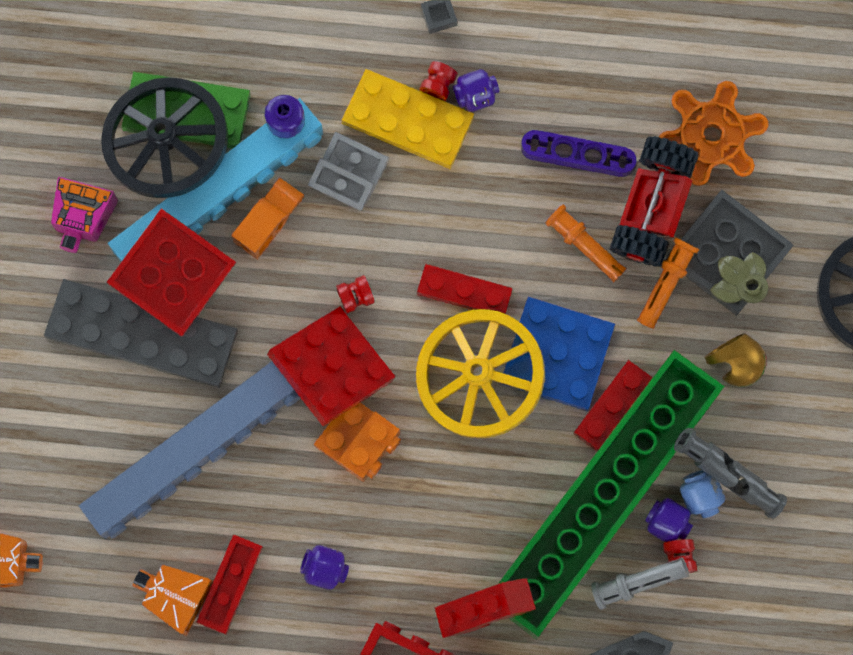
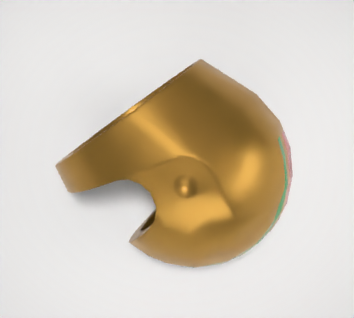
M746 333L730 339L704 357L707 365L721 362L729 363L732 368L722 379L726 383L737 387H747L757 382L763 376L767 366V357L764 349Z

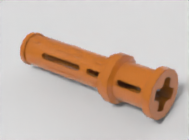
M564 204L545 222L546 226H552L564 237L566 244L575 245L613 283L626 271V267L621 265L585 231V224L583 222L578 223L566 211Z
M677 237L673 240L675 245L667 260L662 262L661 268L663 271L639 318H637L638 322L652 329H655V325L679 279H683L684 276L686 277L688 273L686 268L694 253H698L700 250Z

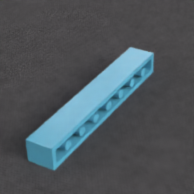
M300 98L297 99L302 104L305 114V124L299 134L289 139L279 138L269 131L267 124H264L227 152L215 173L201 186L186 194L165 199L108 242L109 247L122 262L161 208L199 234L203 230L202 226L211 219L215 221L221 218L226 213L228 206L235 201L239 203L247 198L253 187L259 183L262 185L268 182L274 176V171L282 165L286 167L297 159L298 153L304 148L310 149L314 147L322 138V124Z

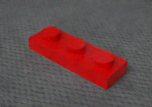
M425 264L417 295L470 310L486 309L506 314L513 288Z
M628 360L573 434L598 451L653 377Z
M233 534L196 623L227 635L263 546Z

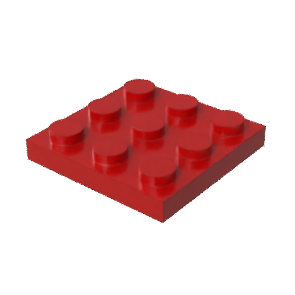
M161 208L106 283L176 334L183 337L236 265V261Z
M341 306L272 347L267 353L322 426L330 423L393 382L396 377Z

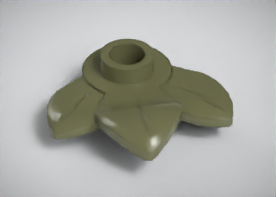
M752 252L744 261L734 256H725L718 260V269L723 280L710 289V292L717 299L730 304L740 300L748 303H758L767 296L769 288L767 280L764 278L766 264L759 255ZM750 284L758 285L756 290L747 289Z

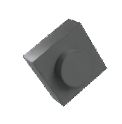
M430 0L421 3V11L429 34L457 26L458 21L450 0Z

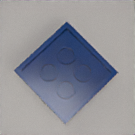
M528 297L520 323L533 335L543 355L545 382L541 397L588 412L615 323ZM517 334L511 349L524 343ZM527 352L507 362L503 373L532 382L533 365L530 353ZM505 385V386H508V387H511V388H514V389H518V390H521V391H524V392H527V393L529 392V391H525V390H522V389H519V388H515V387H512V386H509V385Z

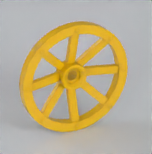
M486 309L465 311L442 322L425 341L416 367L418 393L428 413L447 430L469 438L499 436L520 425L536 407L545 382L543 355L537 341L529 330L507 314ZM476 322H490L479 354L475 356L460 327ZM500 325L512 330L523 340L524 343L488 360ZM451 332L467 360L465 363L433 356L438 345ZM527 352L530 353L533 365L532 382L495 371V368ZM430 366L463 373V375L435 394H431L429 386ZM482 367V373L475 376L473 374L474 369ZM493 381L529 391L521 406L510 416L491 385ZM469 383L463 414L459 423L446 416L437 404ZM479 389H483L500 418V422L486 426H470Z

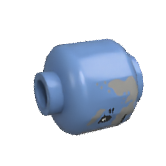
M703 470L696 471L683 478L684 483L680 486V493L686 508L691 514H701L702 518H708L720 512L718 507L725 502V495L718 480Z

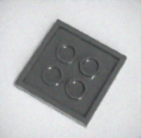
M723 190L718 193L681 238V240L700 249L698 253H694L686 268L688 272L686 277L736 316L748 302L740 300L731 304L717 299L710 292V289L715 284L723 280L718 269V260L721 257L734 256L744 261L750 253L754 252L766 264L764 278L767 279L794 246ZM750 284L747 289L756 290L758 285Z

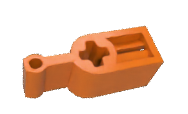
M279 178L267 195L255 204L231 235L233 242L258 260L284 227L289 215L304 198V194Z

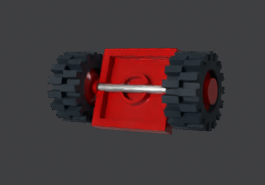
M647 137L639 162L647 166V168L655 169L656 171L638 168L620 224L616 227L609 250L638 263L654 267L662 266L669 242L662 237H657V235L674 238L693 181L690 178L699 156L697 151H694L693 148H688L687 145L678 144V142L669 141L666 138Z

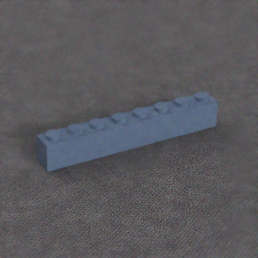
M270 362L81 503L79 508L101 537L104 539L109 536L111 539L117 537L126 530V523L134 517L137 520L144 517L152 510L150 505L160 498L162 501L168 499L177 491L176 486L185 479L189 482L196 478L202 472V466L210 460L212 463L220 460L227 454L226 448L234 442L237 444L244 442L252 435L251 430L260 423L263 426L272 421L277 416L276 411L284 405L287 407L293 405L300 399L299 395L275 364Z

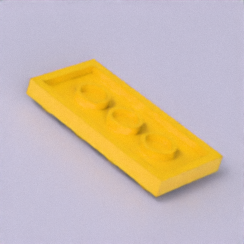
M365 69L341 121L343 125L451 170L472 124L474 113Z

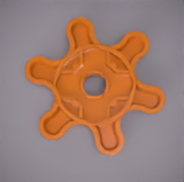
M723 81L718 84L715 96L708 102L697 101L687 90H678L672 96V106L681 114L682 124L676 130L661 133L659 138L676 141L678 144L687 145L688 148H693L694 151L698 152L699 156L690 178L693 180L692 184L696 186L706 184L710 179L711 170L719 164L729 166L740 177H747L754 171V161L746 154L744 142L751 136L764 134L768 128V120L760 113L744 116L736 111L734 102L738 95V89L731 81ZM710 127L717 128L721 133V137L717 141L706 140L704 131Z

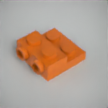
M359 403L331 421L314 443V447L364 483L367 477L373 479L383 465L379 461L385 453L392 454L401 442V439L398 437L400 429L376 411L373 412L362 403Z

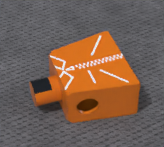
M1 533L0 588L22 586L24 572H41L43 556L41 553H26L27 542L25 540Z
M162 565L156 576L141 569L136 575L132 586L147 593L142 602L145 608L187 637L207 598L213 581L203 576Z

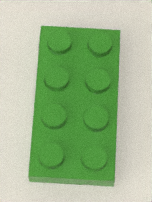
M133 72L130 89L143 82L165 78V76ZM192 81L210 92L219 103L228 127L227 148H234L242 140L251 95L250 90ZM167 91L166 117L169 118L192 96L181 92ZM156 93L141 99L132 107L152 120L156 119ZM201 103L176 126L215 124L210 110L205 104ZM124 114L122 122L123 131L138 133L147 130L146 127ZM161 130L158 134L164 133L165 130ZM216 135L180 136L179 139L214 145Z

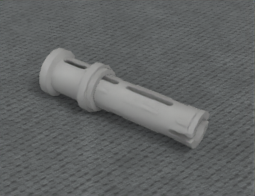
M681 557L636 574L627 576L621 573L616 576V579L601 584L594 582L591 584V588L598 608L603 610L606 609L608 604L623 599L625 602L630 601L634 594L687 578L689 577V571L685 560Z

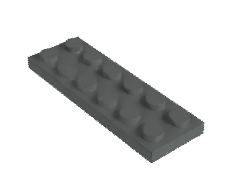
M63 279L44 337L220 388L238 330L231 326L197 317L184 336L181 337L125 296Z

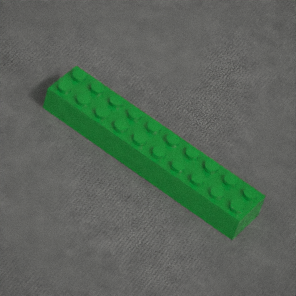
M673 350L499 581V583L527 578L536 608L530 612L508 619L537 640L677 452L674 450V445L679 435L687 428L694 429L725 386L680 353Z

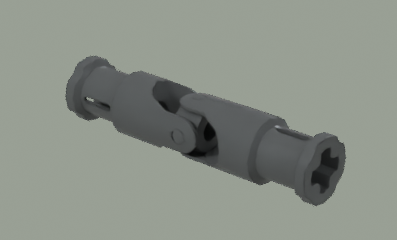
M687 428L679 435L674 445L675 451L685 453L692 458L697 467L720 481L722 485L750 505L755 504L764 510L765 516L774 519L783 511L787 503L785 495L775 493L767 487V482L738 461L733 460L715 444L702 440L696 435V431L693 428Z

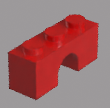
M527 578L502 582L434 607L443 638L470 633L490 626L492 622L512 618L536 609Z

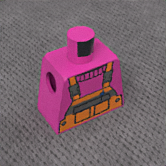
M58 177L51 224L57 232L64 234L60 244L61 249L77 253L81 239L93 242L98 240L118 202L114 191Z

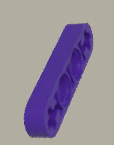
M539 130L527 132L521 141V151L528 159L612 176L626 177L634 171L637 162L635 153L627 147ZM533 139H537L538 145L544 147H537L536 151L530 150L531 146L526 143H532ZM548 141L552 142L550 155L546 154L547 148H545L548 145ZM560 144H567L571 147L572 154L566 158L559 157L555 151L556 147ZM595 149L600 152L602 159L598 163H590L586 160L585 153L588 150ZM607 152L611 153L610 159L619 160L620 156H625L626 162L631 163L626 164L625 168H620L619 162L610 160L609 166L604 165Z

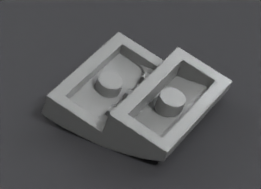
M335 132L323 159L320 158L308 186L362 211L378 184L390 157Z

